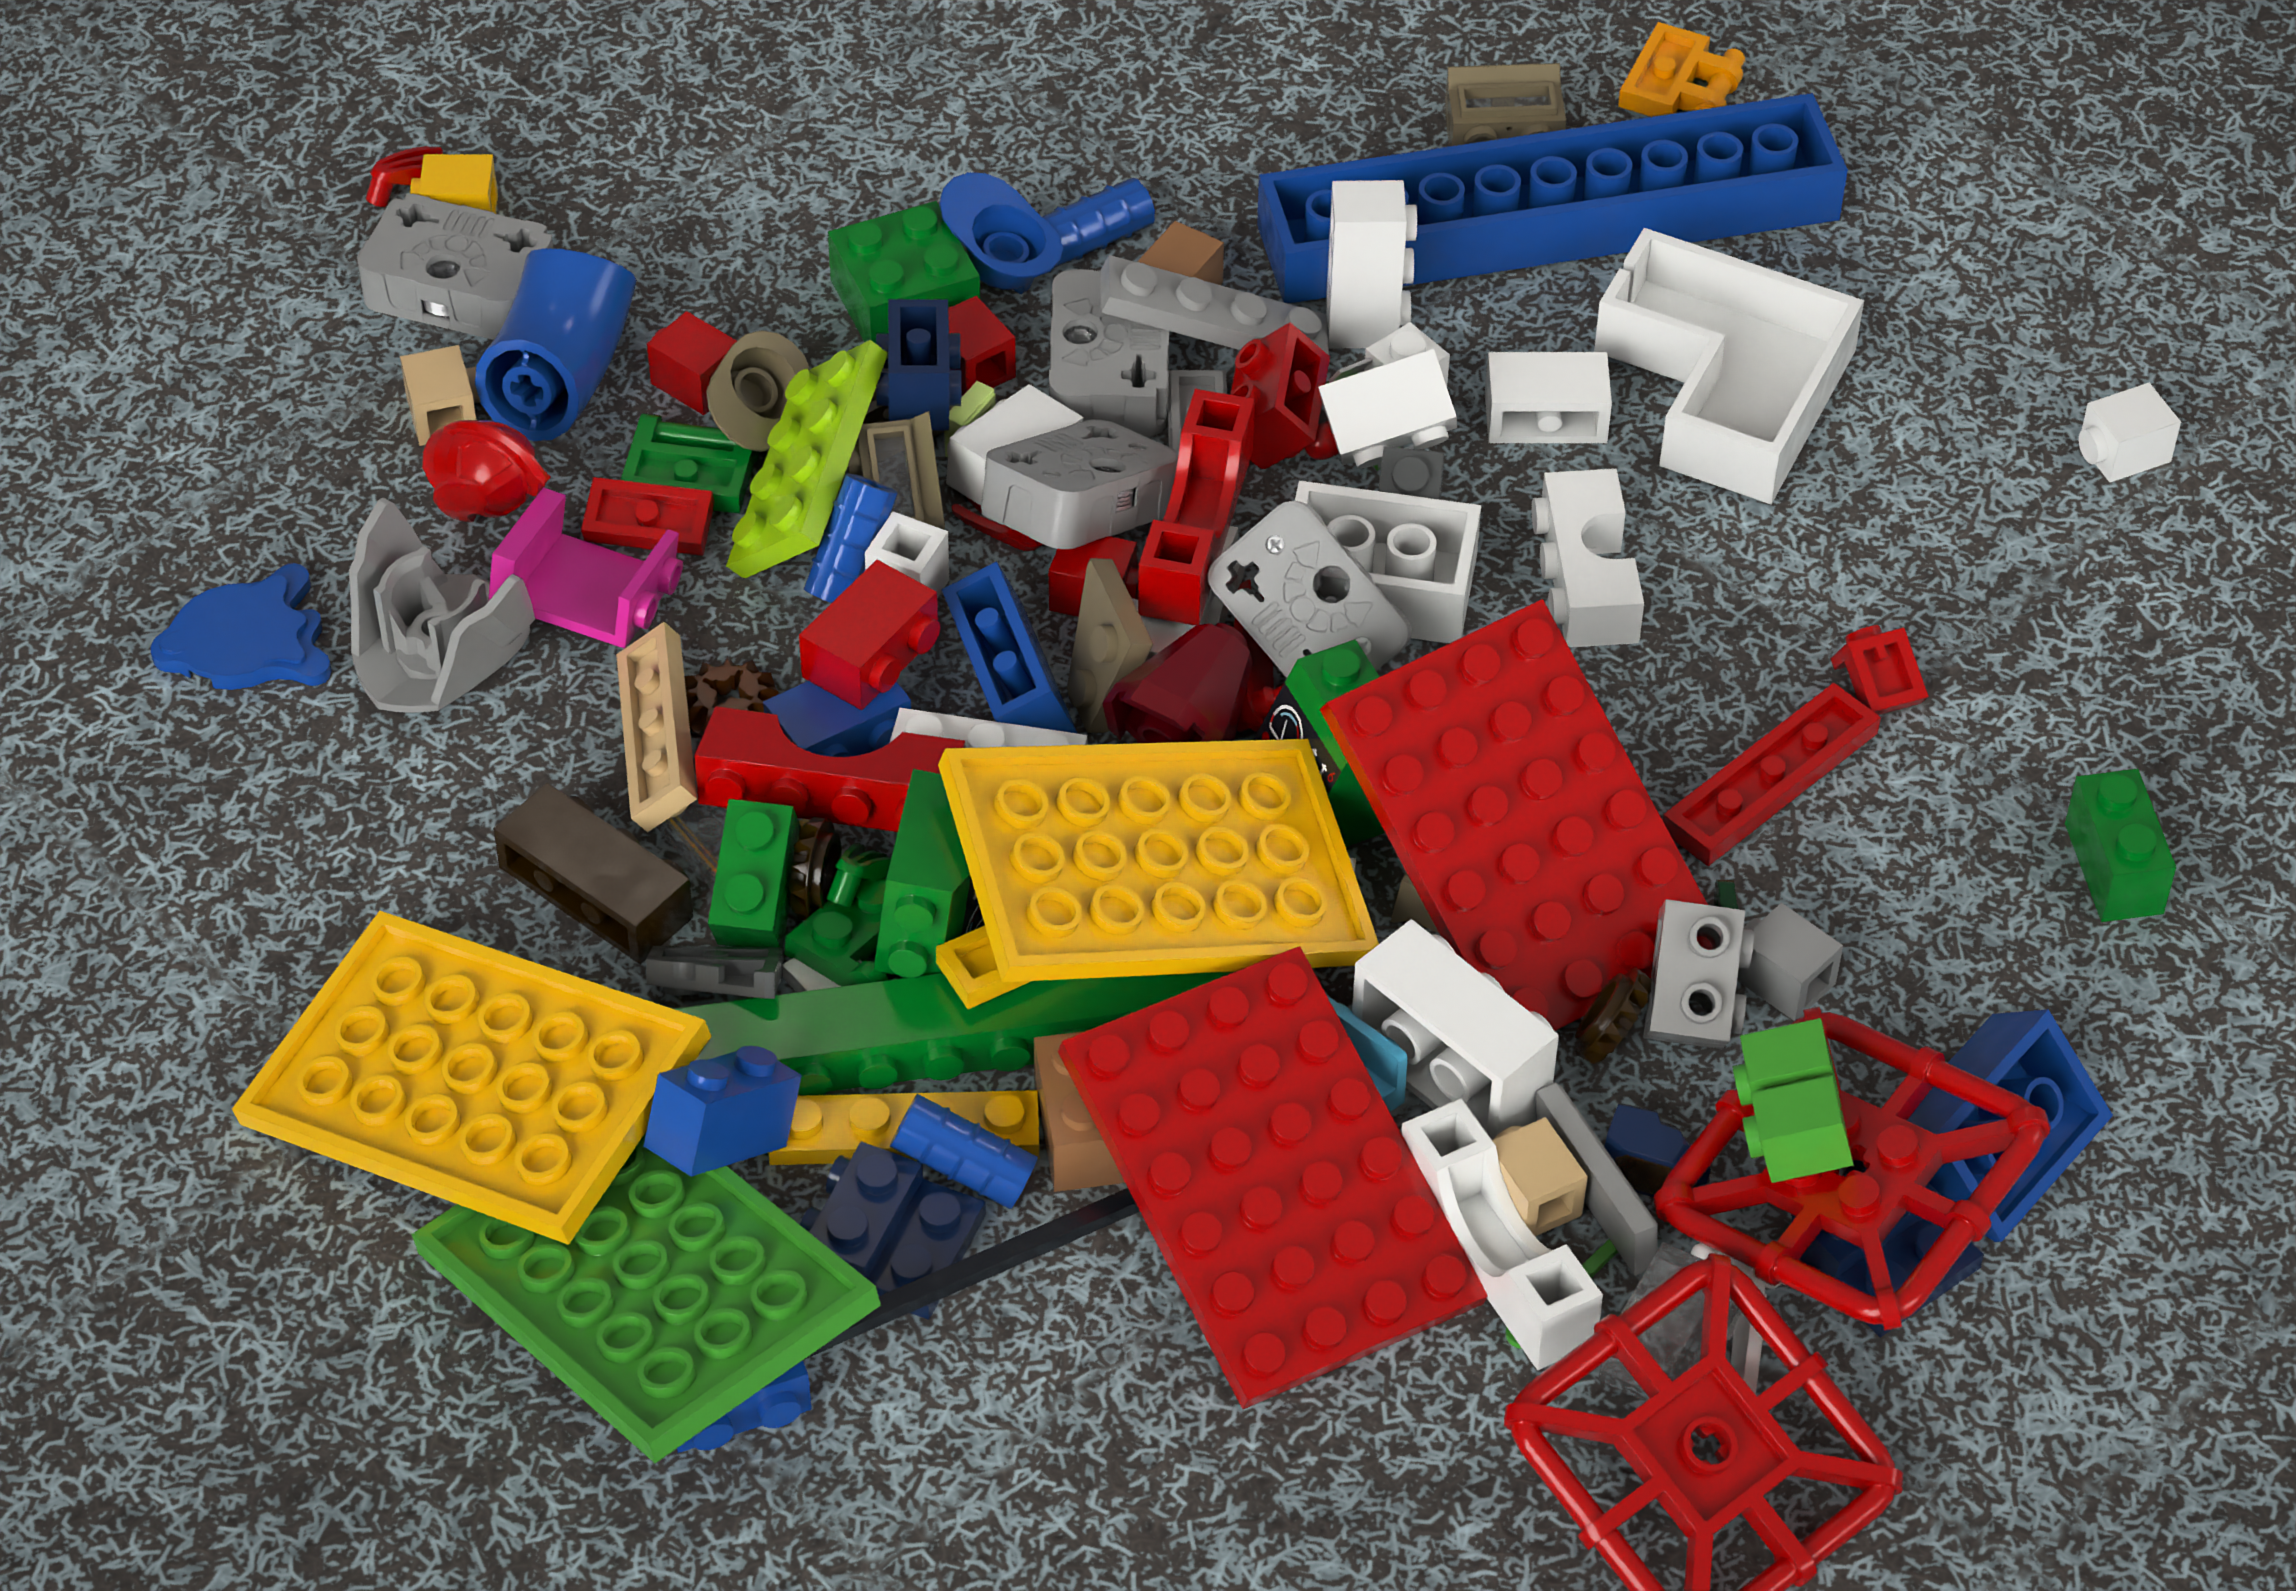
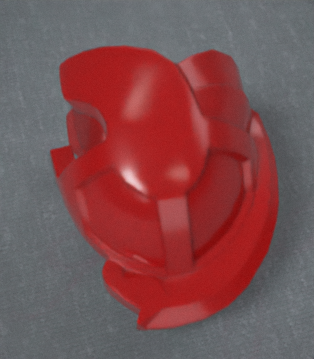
M459 420L440 427L430 436L423 451L422 468L428 481L434 487V502L444 514L462 522H474L477 515L498 518L511 514L520 508L530 496H537L551 478L535 459V449L527 437L516 429L499 422L488 420Z

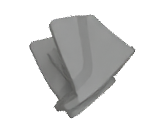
M381 498L377 501L358 533L355 558L349 569L351 655L356 674L364 691L380 710L405 713L439 711L469 692L517 654L531 632L530 624L535 620L532 602L524 580L515 574H511L489 601L490 583L475 574H444L432 559L431 550L423 546L417 534L397 506L386 498Z

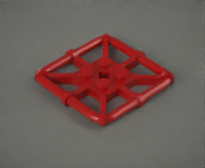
M1820 1006L1803 1010L1804 1017L1795 1020L1792 1024L1821 1018L1833 1063L1842 1107L1840 1110H1842L1852 1160L1863 1161L1864 1167L1867 1170L1863 1173L1852 1170L1844 1177L1839 1175L1840 1169L1771 1183L1766 1166L1758 1174L1692 1188L1736 1132L1740 1130L1745 1133L1742 1118L1755 1115L1753 1104L1741 1106L1737 1089L1727 1090L1715 1104L1717 1114L1668 1173L1661 1189L1654 1195L1656 1214L1659 1219L1668 1222L1681 1233L1755 1269L1756 1278L1769 1285L1776 1286L1781 1282L1853 1319L1873 1325L1882 1324L1884 1331L1902 1327L1901 1320L1910 1317L1925 1303L1970 1242L1982 1240L1991 1228L1992 1223L1989 1217L2037 1156L2044 1139L2050 1133L2051 1127L2044 1109L2032 1105L2023 1097L1945 1062L1944 1054L1933 1048L1925 1046L1920 1050L1849 1017L1831 1012L1821 1013ZM1828 1039L1837 1041L1908 1075L1882 1108L1872 1105L1841 1090ZM1933 1087L2004 1118V1120L1940 1134L1932 1133L1907 1121ZM2004 1151L1967 1200L1954 1202L1925 1188L1943 1164ZM1770 1203L1796 1216V1218L1778 1241H1771L1765 1244L1709 1215ZM1906 1211L1944 1228V1230L1901 1287L1894 1292L1881 1244ZM1822 1229L1863 1249L1875 1296L1862 1292L1799 1260Z
M1710 1253L1706 1260H1699L1683 1267L1619 1316L1609 1314L1594 1325V1334L1530 1381L1515 1397L1514 1403H1510L1505 1407L1504 1426L1511 1430L1512 1437L1521 1454L1582 1530L1577 1537L1587 1550L1595 1547L1629 1591H1666L1617 1529L1655 1499H1657L1688 1539L1684 1591H1710L1713 1535L1740 1514L1743 1515L1774 1554L1775 1562L1738 1591H1785L1793 1584L1797 1587H1802L1813 1579L1817 1574L1816 1566L1877 1519L1893 1501L1894 1495L1900 1494L1903 1490V1472L1895 1467V1463L1886 1446L1825 1372L1824 1369L1829 1365L1818 1351L1814 1354L1808 1351L1755 1283L1737 1266L1732 1265L1730 1257L1726 1255ZM1702 1290L1704 1294L1700 1361L1674 1381H1671L1637 1337ZM1729 1297L1789 1371V1373L1759 1396L1753 1393L1725 1357ZM1611 1357L1620 1360L1650 1398L1624 1419L1546 1406ZM1802 1387L1860 1461L1800 1451L1769 1411ZM1542 1432L1613 1444L1644 1484L1604 1513ZM1693 1432H1696L1702 1439L1709 1438L1711 1435L1718 1439L1721 1446L1714 1454L1719 1464H1711L1707 1460L1701 1461L1695 1456L1692 1451L1694 1443L1691 1439V1434ZM1789 1476L1857 1487L1863 1491L1800 1542L1764 1498L1765 1494Z

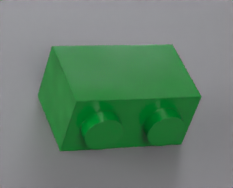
M2139 769L2076 776L2065 826L2101 922L2164 914L2176 865Z
M735 799L728 800L708 918L709 928L718 945L732 947H783L791 895L788 889L791 876L789 865L792 863L794 844L799 840V831L801 829L793 806Z

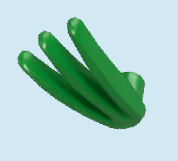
M854 843L843 853L835 865L838 870L827 899L851 908L862 878L876 881L887 877L891 857L876 850L865 852V845Z

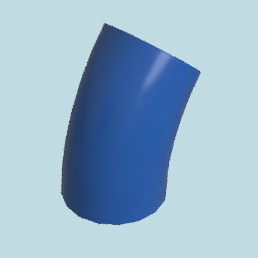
M548 248L529 252L526 256L521 279L507 318L500 332L485 350L476 365L475 387L481 405L494 422L503 423L516 429L530 441L553 440L571 428L602 381L617 348L637 282L632 272L614 262L583 252Z

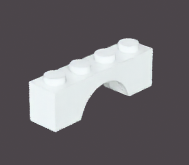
M1462 1098L1402 1123L1401 1134L1488 1295V1301L1537 1371L1556 1363L1594 1334V1325L1600 1321L1603 1294L1567 1244L1551 1250L1544 1246L1526 1226L1504 1182L1496 1145Z

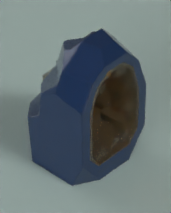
M1620 1103L1612 1119L1604 1147L1635 1192L1654 1198L1656 1192L1661 1189L1668 1173L1692 1144L1685 1140L1679 1128L1662 1122L1657 1111ZM1710 1166L1692 1188L1709 1184Z

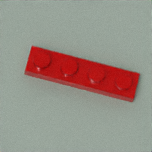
M1832 683L1665 812L1662 820L1675 842L1706 866H1710L1877 735L1881 717L1837 684Z

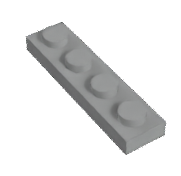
M1112 255L1107 257L1100 270L1101 313L1241 350L1249 341L1253 339L1260 340L1291 322L1329 355L1327 314Z

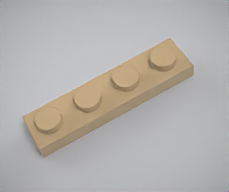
M665 622L616 654L631 819L646 832L651 831L668 818L680 815L689 804L697 800L680 635Z

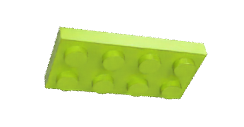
M872 340L848 351H839L830 360L810 370L803 369L799 371L789 382L785 391V397L788 400L782 416L768 436L767 443L770 448L765 462L750 485L752 497L746 513L737 523L732 533L734 545L726 567L741 578H748L819 546L834 505L833 502L836 500L888 355L885 350Z

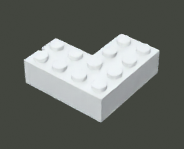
M1644 228L1624 260L1623 269L1620 268L1600 300L1594 352H1607V357L1684 382L1665 418L1659 466L1772 504L1856 351L1864 300Z

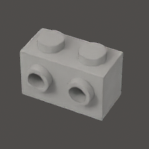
M1665 900L1659 908L1651 971L1652 987L1648 995L1644 1039L1723 1049L1730 1042L1731 1033L1741 1034L1746 1011V995L1736 994L1738 969H1749L1754 944V930L1743 928L1746 910ZM1697 936L1707 938L1711 942L1713 950L1701 947L1697 941ZM1689 1001H1696L1704 1008L1705 1016L1693 1013L1689 1007Z

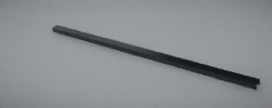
M1126 1188L879 1296L880 1307L807 1358L1035 1257L1069 1244L1076 1239L1138 1213L1140 1210L1129 1189Z

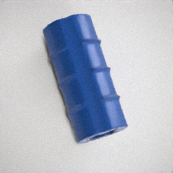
M1133 177L1114 186L1107 185L1102 191L1088 197L1082 196L1079 198V201L1063 208H1055L1053 212L1042 216L1059 233L1063 245L1060 262L1055 267L1074 259L1080 260L1083 255L1096 249L1104 250L1108 244L1122 238L1128 239L1133 233L1153 225L1155 222V209L1147 189L1137 178Z
M846 473L838 498L833 502L834 508L824 530L816 557L812 558L813 565L804 586L806 592L832 603L865 571V552L890 516L898 495L897 491L874 480Z
M919 1094L914 1097L890 1143V1147L947 1176L948 1180L953 1179L976 1191L978 1196L983 1195L1008 1209H1012L1038 1159L1037 1156L1012 1144L1010 1139H1003L982 1128L980 1123L974 1124L951 1112L949 1107L944 1108Z

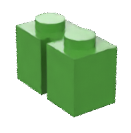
M1821 1018L1741 1035L1740 1040L1745 1063L1732 1066L1741 1106L1753 1104L1755 1113L1754 1116L1742 1118L1751 1159L1764 1156L1771 1183L1854 1166L1842 1110H1840L1842 1107L1833 1063Z

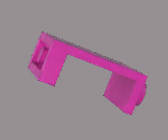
M543 487L492 554L488 601L511 574H515L524 580L536 619L625 649L640 628H649L655 617L659 600L664 593L672 595L677 588L683 569V561L676 558L679 533L667 529L645 561L562 534L566 495Z

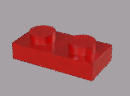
M593 477L581 528L583 539L586 542L653 550L667 529L679 533L677 553L703 556L715 504L713 493L708 490Z

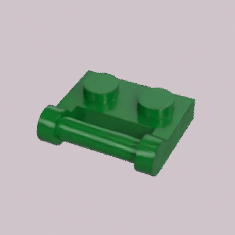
M642 413L621 480L712 491L715 502L714 511L740 513L754 462H757L760 451L741 447L728 439L716 427L662 421L661 415Z
M862 878L851 908L830 900L827 901L823 909L819 908L786 935L784 955L791 959H797L839 986L892 980L897 975L874 970L875 960L873 962L865 961L876 952L886 879L881 878L874 881Z

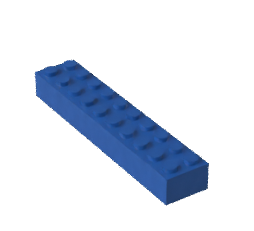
M1810 93L1259 174L1257 226L1284 303L1289 304L1326 298L1332 181L1404 180L1405 204L1416 205L1417 208L1416 241L1405 242V248H1413L1414 252L1413 284H1403V286L1626 253L1630 252L1644 228L1692 243L1838 221L1841 215L1848 169L1814 94Z

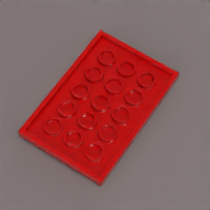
M1543 599L1327 702L1320 708L1325 721L1440 936L1452 946L1459 957L1478 972L1487 973L1495 978L1504 992L1525 1009L1542 1015L1550 1023L1554 1031L1584 1017L1598 994L1617 974L1622 973L1625 975L1633 968H1638L1651 978L1659 908L1666 899L1708 905ZM1697 936V941L1701 947L1713 950L1712 944L1707 938Z
M1300 946L1061 1042L1058 1054L1242 1410L1479 1307L1487 1300L1488 1295Z

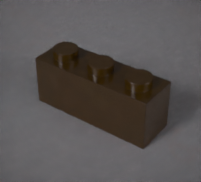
M549 783L542 786L493 828L499 868L640 965L647 959L653 946H662L693 918L690 879L678 864L668 859L661 860L642 847L635 836L628 830L621 827L615 829L596 816L582 799L577 796L568 797Z

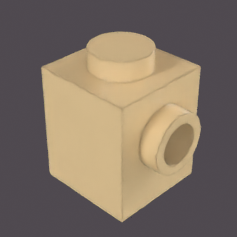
M459 345L400 356L406 397L419 446L426 445L430 436L446 424L459 420H476L474 403L480 402L475 387L476 366L465 368Z
M1546 1117L1524 1127H1509L1492 1140L1496 1145L1499 1165L1510 1197L1524 1223L1534 1236H1538L1582 1216L1588 1176Z

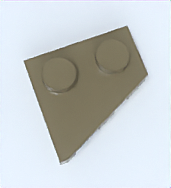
M1090 558L1087 564L1067 683L1069 700L1076 707L1087 733L1110 731L1107 727L1102 702L1116 682L1146 661L1153 646L1148 631L1113 559Z

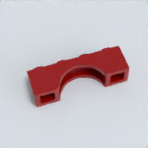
M1201 389L1194 390L1181 431L1176 473L1168 507L1162 521L1153 519L1139 562L1138 613L1140 616L1195 626L1200 625L1211 589L1208 582L1209 568L1222 553L1253 452L1255 399Z
M715 706L695 753L698 804L727 808L728 800L735 799L793 806L797 818L811 820L814 816L831 819L836 824L898 832L913 769L941 774L938 764L945 748H966L965 741L902 732L889 744L870 753L850 757H831L806 751L792 743L783 733L777 714Z

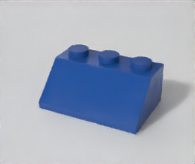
M2049 1009L1992 1014L1948 1062L1953 1066L2023 1097L2034 1106L2044 1109L2051 1127L2050 1133L2044 1139L2037 1156L1989 1217L1992 1224L1985 1236L1994 1242H2002L2113 1116ZM1933 1087L1907 1121L1932 1133L1940 1134L2004 1120V1118ZM2004 1151L1943 1164L1929 1183L1940 1195L1954 1202L1967 1200Z

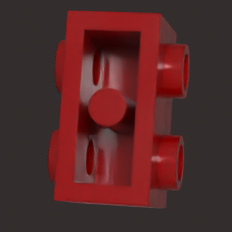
M1291 322L1260 340L1253 339L1242 347L1235 359L1236 368L1230 395L1255 399L1253 452L1250 460L1260 469H1267L1285 458L1295 457L1304 447L1315 442L1322 406L1319 386L1326 384L1330 356Z

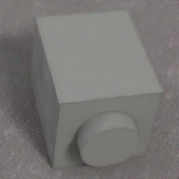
M1782 902L1764 919L1754 918L1744 927L1745 929L1754 930L1753 952L1749 969H1738L1737 981L1793 1021L1803 1015V1010L1813 1006L1836 984L1843 945Z

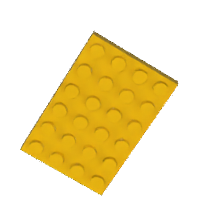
M1308 739L945 748L939 761V770L1001 982L1234 972L1298 946L1301 947L1312 968L1355 966L1359 959L1379 945Z
M379 910L233 1106L232 1110L242 1126L569 1245L646 1133L658 1074L687 1066L692 1061H695L711 1038V1033L704 1019Z

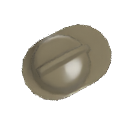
M762 330L745 334L731 346L710 379L707 389L708 409L714 422L728 439L745 449L760 452L770 449L767 443L768 436L782 416L788 400L785 397V391L789 382L799 371L803 369L810 370L805 356L792 341L778 333Z

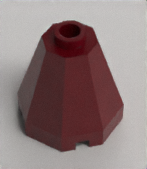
M1224 623L1196 625L1115 683L1102 702L1108 729L1119 740L1128 731L1138 741L1137 743L1234 741L1252 669L1251 652L1246 647L1247 641L1238 630Z

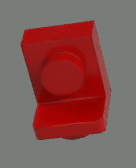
M1880 625L1854 631L1845 636L1846 644L1830 658L1834 670L1847 668L1858 701L1877 715L1921 704L1929 697L1904 627L1882 633Z

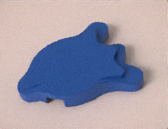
M291 563L282 566L262 581L227 584L206 590L195 596L182 607L171 625L153 640L150 649L154 665L163 672L180 673L191 678L193 672L199 676L209 678L215 689L234 690L248 688L266 681L278 679L293 680L308 686H318L325 683L330 678L332 672L330 660L327 654L314 646L323 629L321 616L313 609L294 610L311 588L308 570L300 564Z

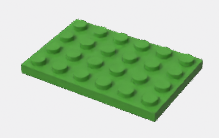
M646 1133L569 1245L458 1204L412 1233L417 1252L654 1463H657L881 1306L877 1288L872 1282L729 1167H720L690 1177L645 1148L643 1145Z

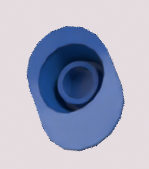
M968 172L953 177L943 188L939 201L942 219L950 231L966 247V253L980 275L981 282L990 287L1003 290L1013 289L1017 293L1023 294L1030 289L1035 277L1050 272L1060 262L1063 245L1059 233L1035 211L1018 191L1004 180L986 173Z

